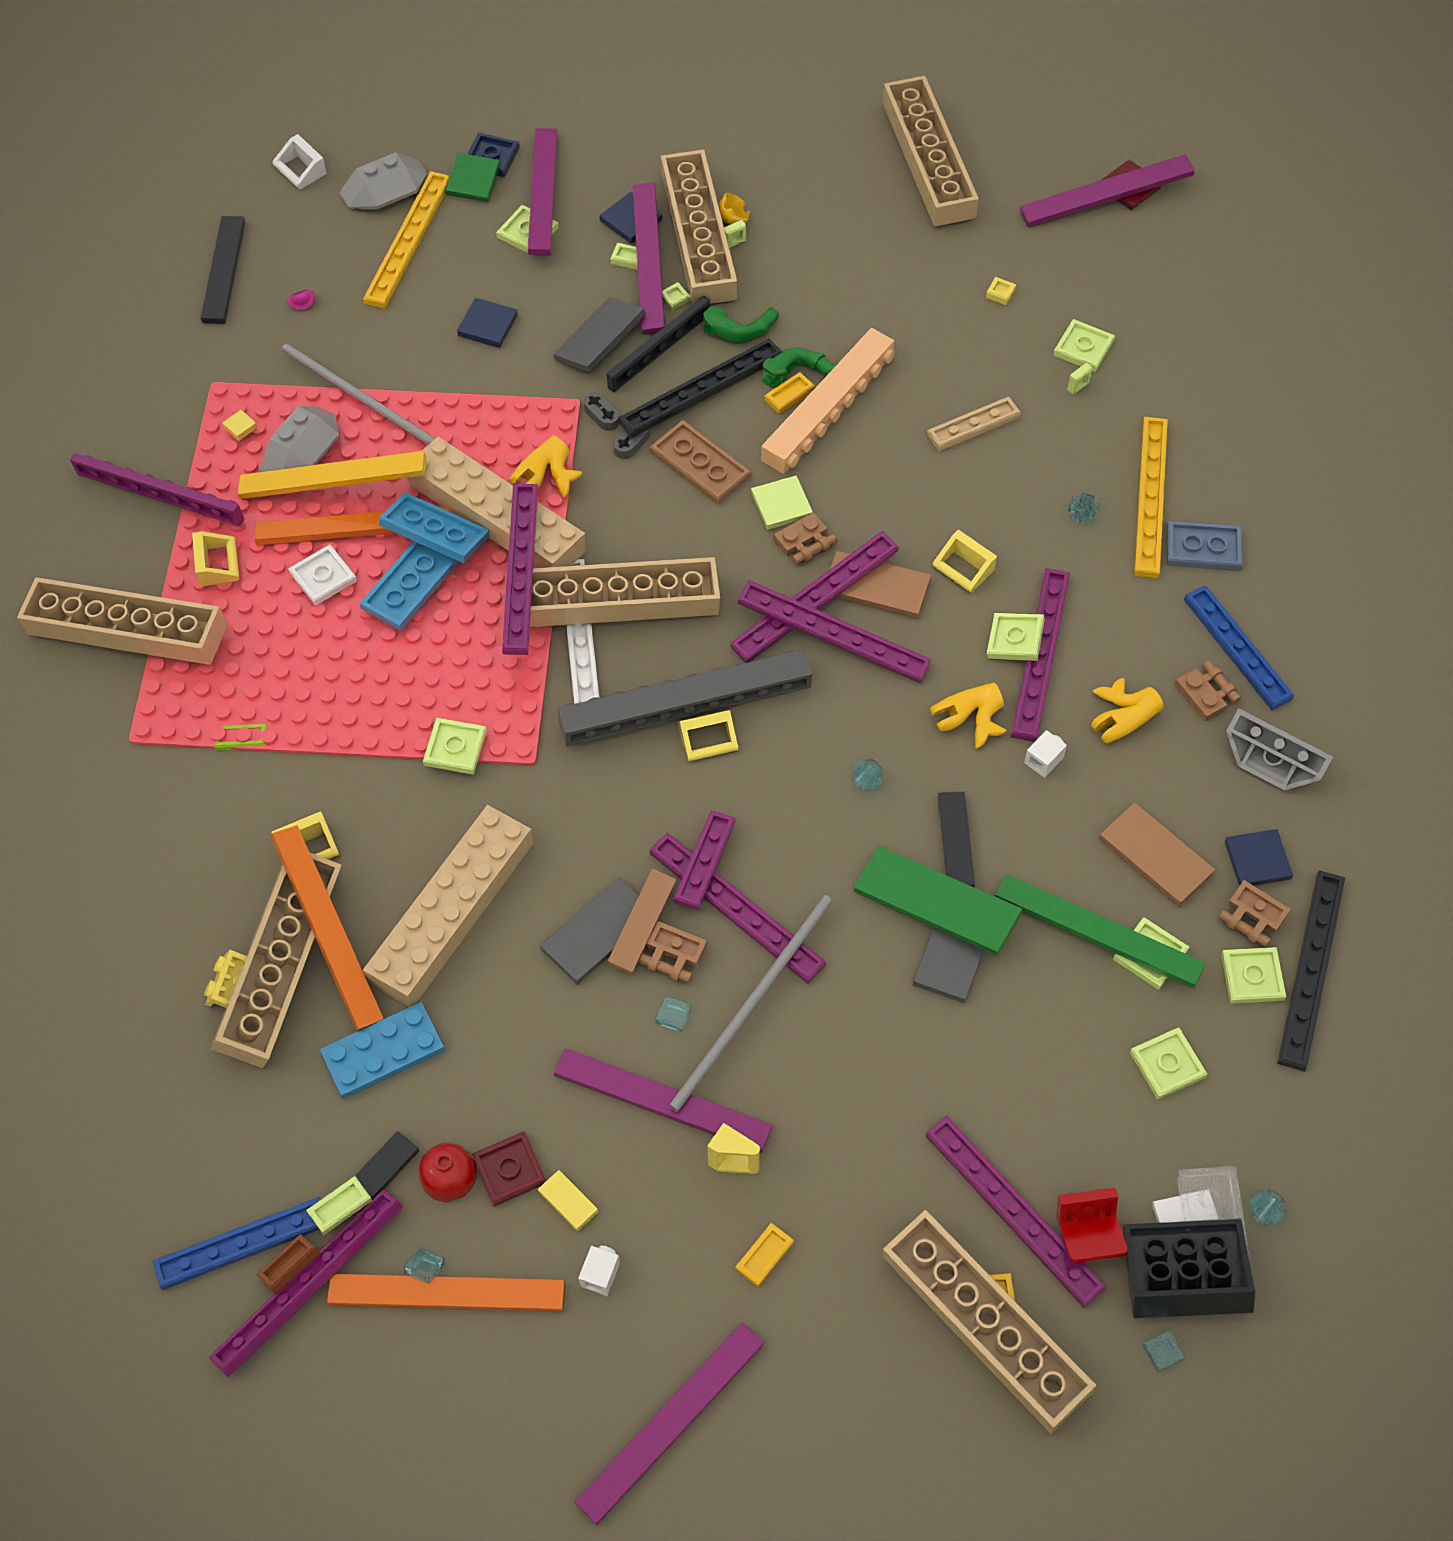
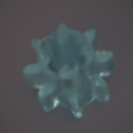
M1085 492L1078 496L1073 495L1068 507V512H1073V520L1076 519L1083 523L1090 519L1095 520L1100 504L1094 503V495L1092 496Z
M871 758L864 762L860 759L852 767L854 770L852 780L862 790L871 788L876 790L883 782L881 774L884 771Z
M1267 1189L1264 1193L1258 1190L1249 1201V1204L1253 1206L1250 1211L1251 1215L1264 1225H1269L1271 1221L1278 1224L1287 1212L1282 1207L1285 1204L1284 1198L1272 1189Z

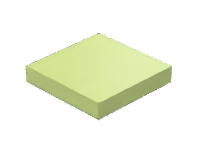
M521 205L496 232L498 239L528 253L530 208ZM555 220L552 221V235L559 228L558 222Z
M1073 319L1054 349L1053 356L1080 367L1087 363L1092 367V371L1096 372L1113 344L1115 335Z
M797 476L751 488L752 497L767 530L794 523L813 513Z
M994 613L987 649L988 659L1038 661L1045 622L1044 615Z
M436 718L423 759V765L474 775L487 733L486 726Z
M1145 917L1142 918L1134 931L1185 954L1189 950L1188 945ZM1114 955V961L1158 990L1168 978L1120 955Z
M1277 947L1222 950L1221 958L1230 1004L1285 1001L1286 992Z
M1179 1027L1133 1047L1129 1052L1157 1100L1198 1082L1207 1076V1072Z

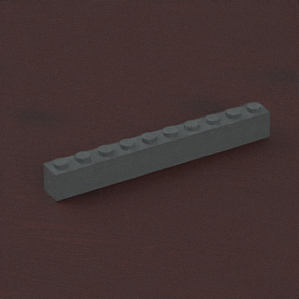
M803 650L788 651L782 655L766 656L757 661L741 662L735 666L723 669L716 668L702 674H691L677 680H666L652 686L645 685L627 692L619 691L606 697H594L585 702L569 703L558 708V722L566 747L808 689L811 688L812 672Z

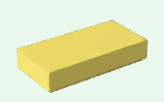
M560 1170L538 1188V1192L577 1232L598 1213V1209Z

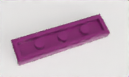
M713 810L710 811L674 896V903L700 910L736 823L735 817Z

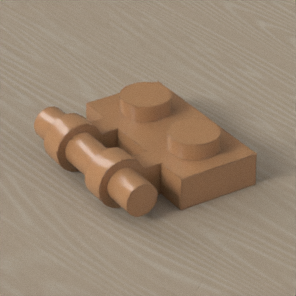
M814 512L774 534L773 538L787 556L794 552L797 553L792 556V561L796 565L802 561L807 562L811 560L812 556L820 551L825 552L829 550L830 546L837 542L834 534L825 537L827 527ZM812 542L815 543V544H813V545H811V546H809V547H806L808 544H810V543H812Z
M1210 660L1202 666L1207 672L1206 674L1202 675L1196 668L1175 681V686L1204 721L1226 710L1227 704L1224 701L1225 699L1229 698L1233 704L1241 700L1240 695L1236 692L1237 688L1232 682L1229 683L1222 675L1223 671L1219 666H1214ZM1215 682L1221 690L1216 692L1210 683Z
M1243 880L1228 903L1237 910L1234 914H1231L1224 909L1219 919L1227 923L1226 926L1231 930L1236 929L1248 936L1247 940L1254 944L1257 942L1266 947L1271 938L1262 932L1267 928L1276 933L1291 909ZM1244 914L1258 922L1255 928L1241 920Z
M658 921L647 942V948L653 950L654 953L652 956L643 953L639 963L647 966L648 970L655 973L660 971L670 975L672 980L677 982L682 980L689 983L693 973L684 970L686 964L697 967L707 947V940ZM666 955L676 959L675 965L662 961L663 956Z

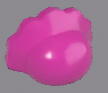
M306 289L292 294L286 300L291 308L306 310L313 305L315 293L313 290Z

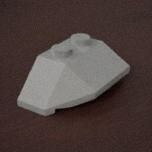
M395 152L356 168L339 194L349 210H355L356 208L362 210L380 209L418 193L427 179L428 173L419 160Z
M317 405L297 406L270 437L260 472L316 465L340 437L335 414Z
M1238 708L1226 730L1238 767L1284 791L1321 780L1333 759V756L1240 708Z

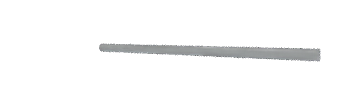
M288 343L283 345L282 351L427 445L435 439Z
M824 895L669 1104L673 1111L678 1112L831 905L833 901L829 896Z

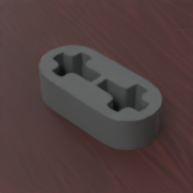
M594 392L585 396V412L602 429L610 431L619 426L618 410L603 395Z
M649 429L633 438L623 430L613 441L615 455L621 459L633 456L648 440Z

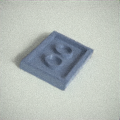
M1168 521L1167 565L1241 571L1243 566L1242 526Z

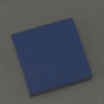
M478 132L468 154L499 160L500 167L497 176L505 178L520 147L519 141Z
M629 192L599 216L603 224L628 242L633 243L636 240L633 193ZM657 211L659 223L662 220V214Z
M475 298L457 330L458 336L500 348L518 315L517 309Z
M1278 829L1226 837L1225 844L1239 886L1243 880L1255 886L1292 879L1293 873Z

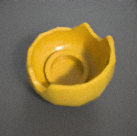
M725 193L720 200L718 207L721 219L726 225L729 226L740 220L747 224L750 212H744L745 203L741 198L732 193Z

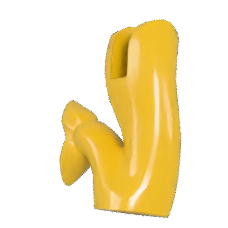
M553 435L519 464L508 482L513 485V483H519L525 478L528 481L526 484H538L539 488L543 481L546 467L550 464L551 473L555 478L556 485L562 497L565 498L569 493L570 482L579 479L582 471L564 468L565 461L570 455V450L562 440Z
M1120 678L1113 683L1112 687H1099L1093 690V693L1100 698L1113 702L1122 708L1100 714L1092 721L1091 727L1095 732H1099L1112 724L1113 726L1101 737L1105 744L1111 743L1130 734L1164 709V703L1158 692L1152 687H1146L1133 694H1125V678Z
M995 682L953 694L930 708L932 716L947 711L950 715L949 718L936 724L941 732L957 728L978 708L975 729L976 749L985 744L988 736H1000L1006 732V729L991 721V716L1004 707L1002 695Z

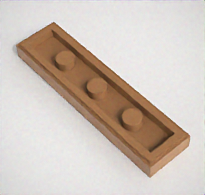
M653 868L651 869L608 959V965L632 975L675 885V878Z

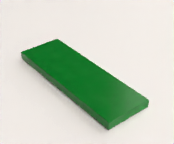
M878 846L853 887L854 892L996 956L999 955L1022 915V908L881 846Z

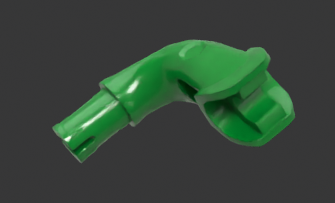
M711 306L703 314L706 322L703 330L708 335H716L728 342L744 343L767 334L770 326L778 320L779 312L775 308L769 307L760 318H756L751 324L741 325L728 318L722 309Z
M789 348L779 353L773 359L769 358L764 361L762 382L771 388H775L781 385L787 378V374L799 365L808 366L815 371L818 370L826 376L836 365L828 361L823 353L803 348Z

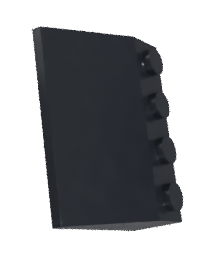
M1241 1219L1123 1224L1124 1239L1128 1248L1126 1261L1133 1318L1254 1313L1255 1287Z

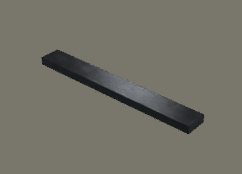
M769 338L620 416L619 424L633 438L763 369L765 360L773 359L782 351Z
M1320 870L1316 876L1277 1062L1279 1065L1304 1072L1308 1065L1345 877Z

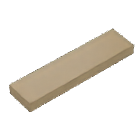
M1008 396L927 430V436L939 452L1020 418L1021 412Z

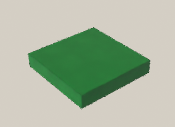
M457 152L445 190L448 195L489 202L500 167V161Z

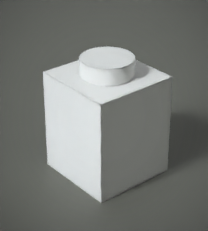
M1046 730L1027 750L1024 763L1045 778L1064 758L1067 745L1059 736L1052 735Z
M600 1246L599 1248L590 1247L578 1278L580 1287L608 1296L620 1265L619 1255L616 1254L615 1250L606 1246Z

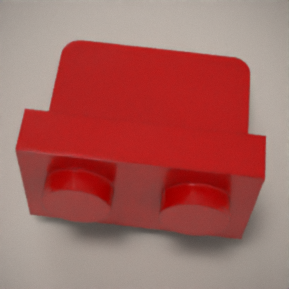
M1115 1188L1058 1195L1056 1218L1071 1262L1081 1263L1127 1255L1128 1248L1116 1216L1118 1194Z

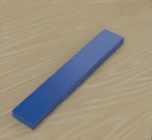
M1206 585L1185 595L1184 601L1271 710L1293 700L1294 694Z
M317 1197L153 1260L160 1288L165 1290L294 1240L299 1234L304 1236L320 1230L308 1214L307 1209L319 1202L321 1198Z

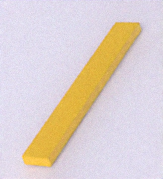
M430 171L363 298L364 304L386 309L446 194L445 190L449 175Z
M1144 417L1134 576L1159 578L1168 419Z
M424 451L243 474L240 475L238 495L241 499L424 476L426 454Z

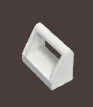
M298 134L290 138L272 162L298 189H303L327 174L323 157ZM298 157L307 166V169L298 177L285 163Z

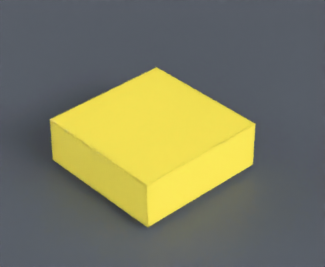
M995 277L986 292V298L1007 305L1015 292L1016 284Z
M242 410L223 422L224 428L238 441L257 429L256 423Z

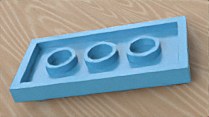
M406 492L379 517V526L463 564L489 537V529Z
M413 541L359 603L362 610L401 631L458 565L459 561Z
M419 1002L325 1046L320 1051L342 1099H345L444 1052L445 1049L422 1002Z

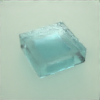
M665 996L655 1019L656 1024L682 1032L691 1011V1004Z
M419 1248L403 1266L404 1274L428 1284L445 1266V1259L442 1256Z
M1171 1331L1143 1344L1157 1373L1185 1359Z

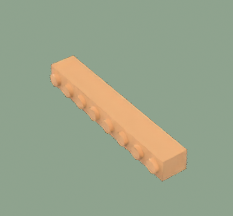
M871 328L761 446V461L782 474H785L790 468H794L803 453L809 452L812 448L814 441L825 434L827 427L832 422L835 423L838 420L841 412L846 407L851 406L859 392L862 393L866 389L868 382L879 375L881 368L886 363L889 364L895 355V351H893L894 340Z

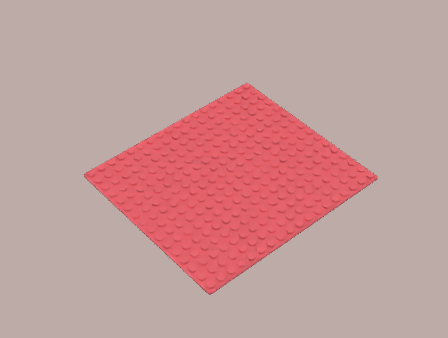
M213 382L208 393L187 487H191L204 494H213L220 499L236 502L240 506L245 520L241 526H237L182 508L161 597L219 606L228 625L211 665L148 655L129 735L131 744L215 749V741L247 742L262 739L266 744L265 746L230 748L232 750L423 760L436 718L486 726L487 733L478 763L534 765L537 758L553 626L530 627L528 655L502 654L508 550L488 538L464 564L458 563L400 631L362 610L359 603L413 542L412 540L394 533L256 546L255 522L386 511L405 492L435 506H440L439 504L409 485L407 478L241 499L238 495L240 475L260 472L270 437L297 406L317 405L335 414L340 437L316 465L418 452L428 445L340 388ZM359 389L435 439L440 437L507 482L519 464L553 435L562 440L570 450V455L565 461L564 468L567 470L573 469L580 413V401L578 399ZM242 410L256 423L257 429L238 441L224 428L223 422ZM548 464L543 481L538 488L537 502L566 520L569 493L565 498L562 497L555 478L551 473L550 464ZM523 478L519 483L526 484L528 481ZM203 531L236 538L239 569L238 581L200 586L195 573L192 533ZM331 545L354 573L357 582L315 606L289 574L288 568L324 547ZM227 547L208 549L209 568L229 571ZM253 724L267 725V729L262 733L261 728L225 730L221 727Z

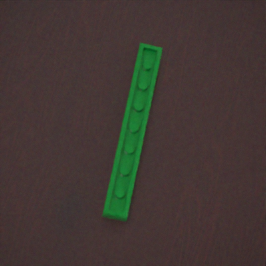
M1008 874L995 894V897L1022 908L1024 913L1190 988H1195L1205 968L1206 963Z

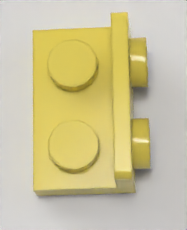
M229 950L224 957H218L213 971L217 972L215 980L209 981L204 995L208 997L205 1005L211 1007L214 1003L225 1008L227 1007L245 961V955Z

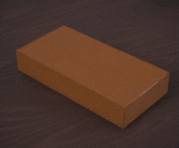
M299 1234L257 1274V1277L276 1295L320 1252L303 1235Z

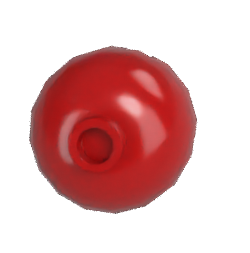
M451 1142L439 1143L430 1148L423 1155L419 1165V1180L425 1193L432 1199L441 1202H450V1200L458 1197L459 1199L465 1197L473 1188L477 1178L475 1162L470 1153L461 1145Z

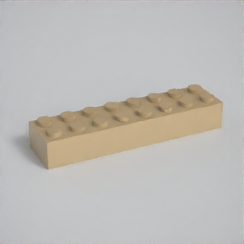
M926 76L884 83L882 104L933 226L936 227L976 218L979 198Z
M697 150L662 155V179L692 304L704 295L710 299V304L737 300V278L705 151Z
M437 437L422 450L426 454L425 475L407 478L408 484L440 506L450 510L451 513L489 529L488 538L509 551L513 485L440 437ZM537 502L533 568L571 566L586 552L585 533Z
M715 557L533 568L530 627L719 615L720 593Z
M38 577L35 578L17 616V620L27 635L211 665L228 625L219 606Z
M487 805L364 967L363 972L368 984L407 1007L415 1005L534 844L531 828Z
M310 853L330 897L341 864ZM283 863L210 1048L213 1051L260 1068H264L269 1060L315 937Z
M926 1210L883 1248V1259L1050 1434L1094 1392L1096 1384Z

